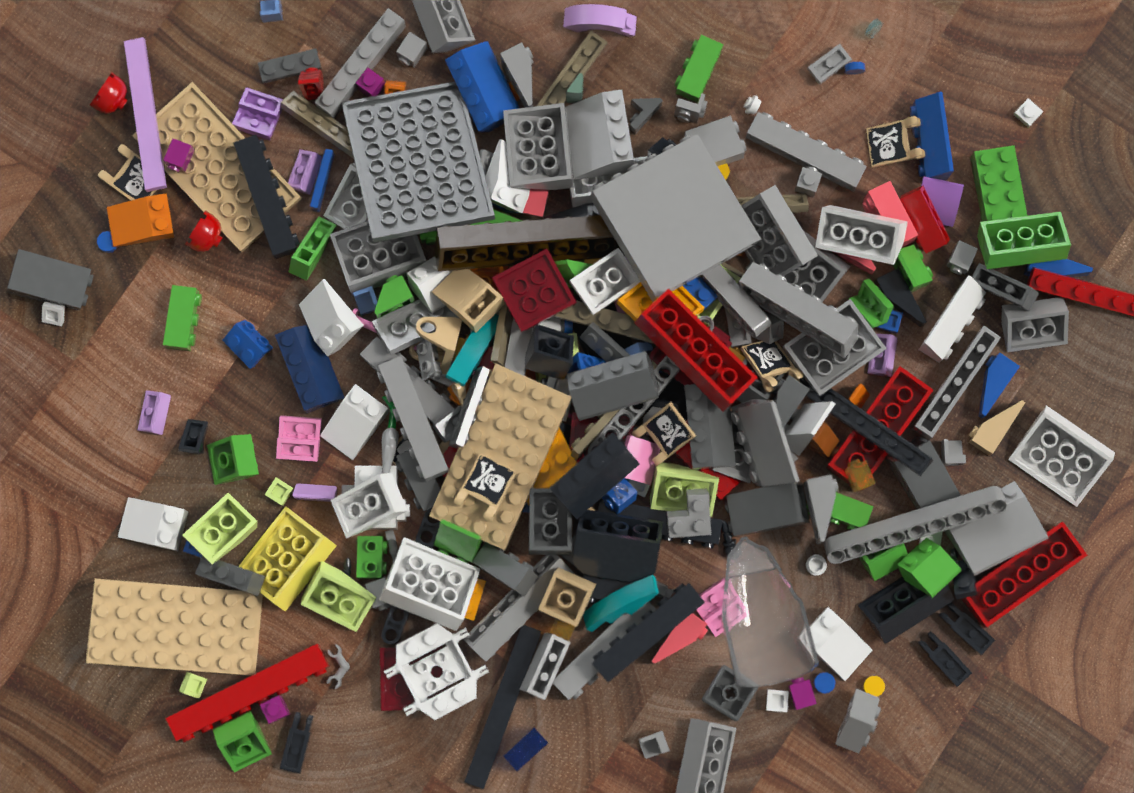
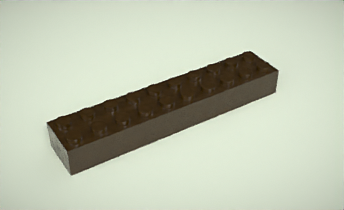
M587 215L584 217L546 218L544 220L506 221L503 223L438 227L434 253L437 270L449 271L514 266L545 249H548L554 261L604 258L617 248L621 252L622 250L601 215Z

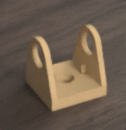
M456 317L420 318L416 323V332L419 336L437 346L439 356L437 362H440L442 374L446 375L455 352L462 320ZM431 323L435 326L436 331L434 333H426L422 331L420 325ZM420 342L409 347L410 355L418 361V354L414 351V347Z

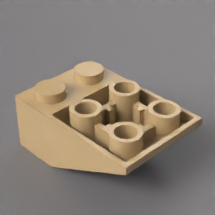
M469 269L453 270L432 291L442 303L475 333L505 305L503 297L486 281Z

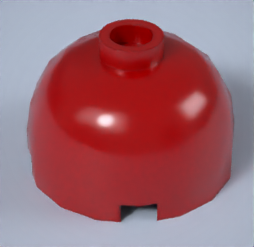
M111 72L89 106L106 114L113 113L117 108L121 110L128 101L125 98L127 88L124 81Z
M206 210L203 213L206 215L205 220L200 218L189 236L192 239L191 243L186 241L184 244L197 252H206L212 246L217 248L223 238L220 236L221 223L213 214Z

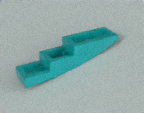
M495 314L476 333L474 331L471 332L446 374V378L463 387L465 386L493 341L499 315Z
M651 575L633 582L587 609L583 614L586 630L593 632L605 621L613 623L624 613L634 614L659 593L656 577Z

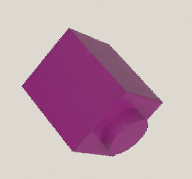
M367 67L356 81V86L367 97L379 95L385 87V81Z
M172 138L163 161L171 171L179 173V170L186 172L194 153V148L190 144Z
M803 677L791 680L792 684L788 685V689L795 710L817 704L810 680L804 681Z
M280 695L260 704L269 724L291 715L283 697Z

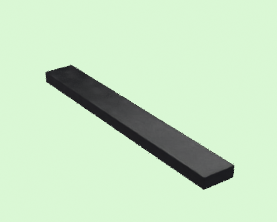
M804 378L799 379L800 383L809 388L805 397L814 403L834 402L835 405L830 411L831 415L920 477L933 462L929 455L832 388L819 396Z
M523 625L519 631L466 775L465 783L481 789L485 788L518 698L519 689L526 676L542 632L540 630Z

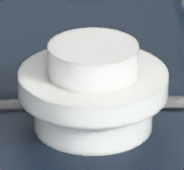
M758 96L748 97L744 104V108H746L745 113L754 115L761 104Z
M812 555L806 561V569L812 575H821L827 568L826 560L820 555Z

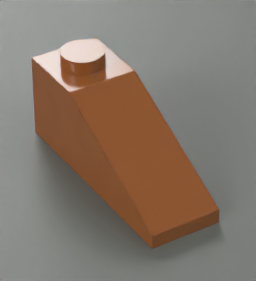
M823 422L806 447L827 460L829 456L833 458L839 450L837 446L839 439L830 427Z

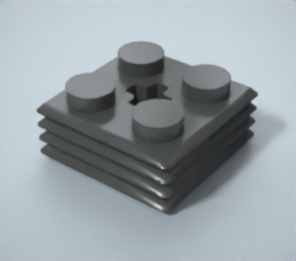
M722 665L702 697V701L732 720L738 721L756 693L758 685L726 665ZM732 687L735 697L727 699V694L724 691Z

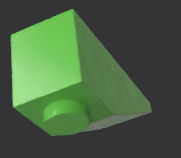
M320 216L317 218L291 257L289 273L306 281L308 280L331 238L330 234L334 233L336 224Z

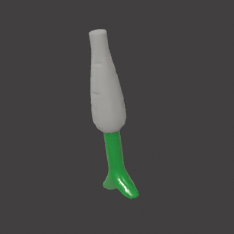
M383 396V401L390 409L388 428L382 435V474L390 473L399 440V433L396 430L397 421L392 411L396 409L393 401L389 402L387 397Z

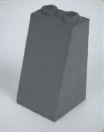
M18 249L6 293L42 302H52L65 305L67 308L80 310L81 306H86L88 295L85 294L86 287H91L94 275L90 274L91 269Z
M917 435L908 441L933 459V462L921 477L887 454L884 458L916 509L961 496L930 440Z
M798 481L795 483L766 486L726 495L725 509L730 514L731 521H728V526L733 536H745L810 523L803 482Z

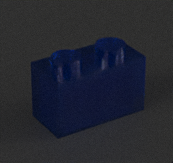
M534 727L504 755V758L516 771H519L548 742Z

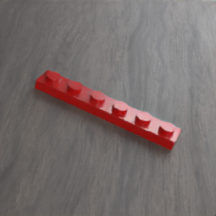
M1032 267L1027 285L1035 290L1134 316V294Z

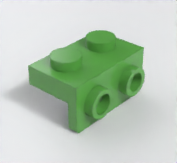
M870 279L862 282L858 295L849 298L871 328L888 322L894 305Z

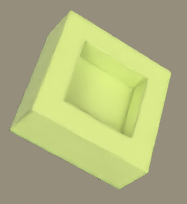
M275 478L265 495L284 506L294 488Z
M186 672L179 692L200 699L207 679Z

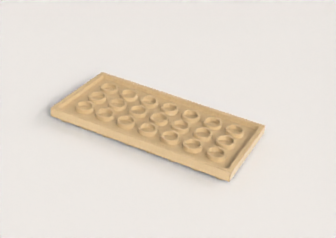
M192 82L156 114L163 160L172 138L190 144L194 148V153L186 172L179 170V173L171 171L163 161L164 171L203 212L206 210L219 220L223 234L242 253L265 232L233 143L245 139V137ZM136 132V133H134L132 136H133V137L135 138V140L138 142V137H137V132ZM273 168L270 172L272 177H276L280 188L277 189L279 196L283 195L287 207L283 209L286 213L302 198Z
M495 364L481 396L483 398L480 405H477L475 422L469 428V440L466 445L458 449L429 516L439 521L444 519L481 536V540L506 550L530 495V488H533L572 398L524 375ZM480 453L517 472L491 522L484 519V514L490 505L468 494L463 506L454 503Z
M95 579L86 663L252 676L256 674L263 594L259 593L256 596L239 590Z

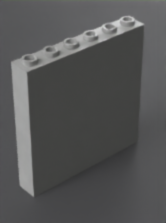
M698 134L692 137L691 135L685 136L680 140V144L667 146L662 150L663 153L659 155H650L645 159V163L632 165L627 169L628 172L623 175L617 173L606 184L603 182L597 184L592 188L593 191L590 195L592 202L652 302L657 300L668 288L671 291L676 290L751 248L761 240Z

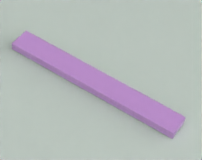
M142 37L124 41L144 186L145 190L150 192L167 188L146 41Z

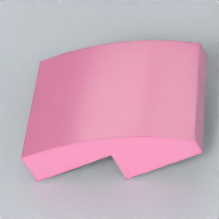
M280 416L276 459L317 462L321 418Z
M627 435L625 446L640 465L625 478L651 485L655 470V464L652 459L659 454L660 448L656 443Z
M722 578L699 594L705 603L697 609V612L704 622L707 623L708 628L715 637L749 615L744 604L725 578Z

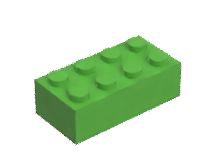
M1015 146L974 151L970 159L982 222L1027 216Z
M1061 212L980 222L977 234L986 269L1067 259L1071 247Z

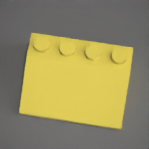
M285 506L238 567L265 576L260 593L286 611L313 577L321 561L325 562L337 545Z

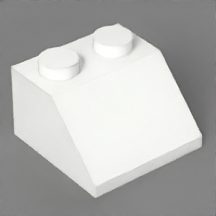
M435 257L407 273L409 287L432 314L446 306L432 291L453 271H438Z

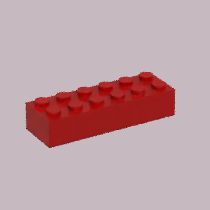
M669 288L641 313L634 322L722 412L758 378Z
M899 366L866 413L901 436L933 392V389ZM852 430L825 468L859 492L884 460L887 453Z
M1063 521L1046 531L1048 539L1007 559L976 581V596L961 598L982 628L989 627L1088 556Z

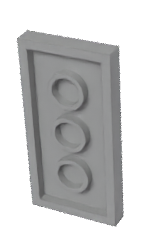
M419 299L372 321V325L390 355H393L424 340L416 332V323L420 318L459 317L447 306L432 314ZM431 323L420 325L422 331L426 333H434L436 331L435 326Z

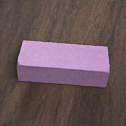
M300 150L288 184L296 191L311 194L323 157L315 152Z
M876 334L887 349L869 361L867 373L891 377L897 337L890 334Z
M146 391L138 431L158 435L163 434L171 398L170 395L162 392Z
M296 484L293 497L298 500L331 502L332 499L336 498L337 487Z

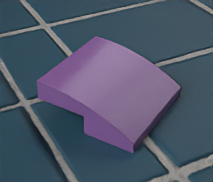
M246 87L232 124L239 131L270 140L282 110L280 104L283 99Z
M924 176L921 186L924 185L943 225L953 227L964 185Z

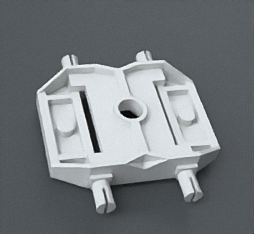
M435 624L396 645V664L384 670V673H389L386 675L388 679L397 673H402L416 700L413 704L403 708L404 711L412 708V710L406 712L407 716L417 710H421L434 720H437L477 698V680L479 677L489 673L487 669L480 673V671L487 668L486 665L475 671L471 670L458 645L461 639L470 636L468 632L465 633L467 631L466 627L452 634L439 624ZM446 643L447 646L411 666L409 665V662ZM434 666L442 668L443 674L441 677L434 678L431 675V669ZM464 678L463 682L449 688L448 690L432 697L429 700L427 699V697H429L430 695Z

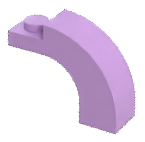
M597 4L575 5L565 8L563 27L576 32L592 29L609 30L632 37L635 36L637 16L626 13V9Z

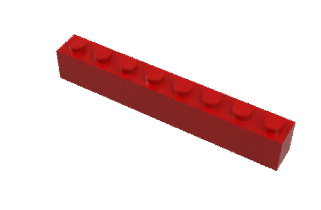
M315 644L167 717V723L175 740H182L185 743L195 738L194 734L199 731L203 734L214 728L213 724L219 721L223 724L232 720L231 715L237 712L242 715L252 710L250 706L257 702L260 705L270 700L269 697L276 693L278 696L288 692V687L294 684L297 687L307 683V678L312 675L319 677L327 672L326 668L330 667L320 644Z

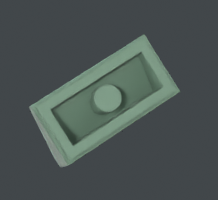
M582 73L578 74L568 88L566 103L574 104L582 101Z

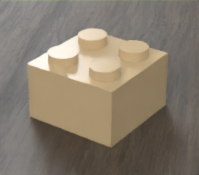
M558 567L553 574L538 610L577 627L596 584Z

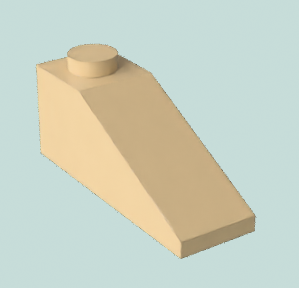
M1022 400L982 423L979 427L974 426L969 434L971 439L968 443L988 456L992 455L1026 402Z

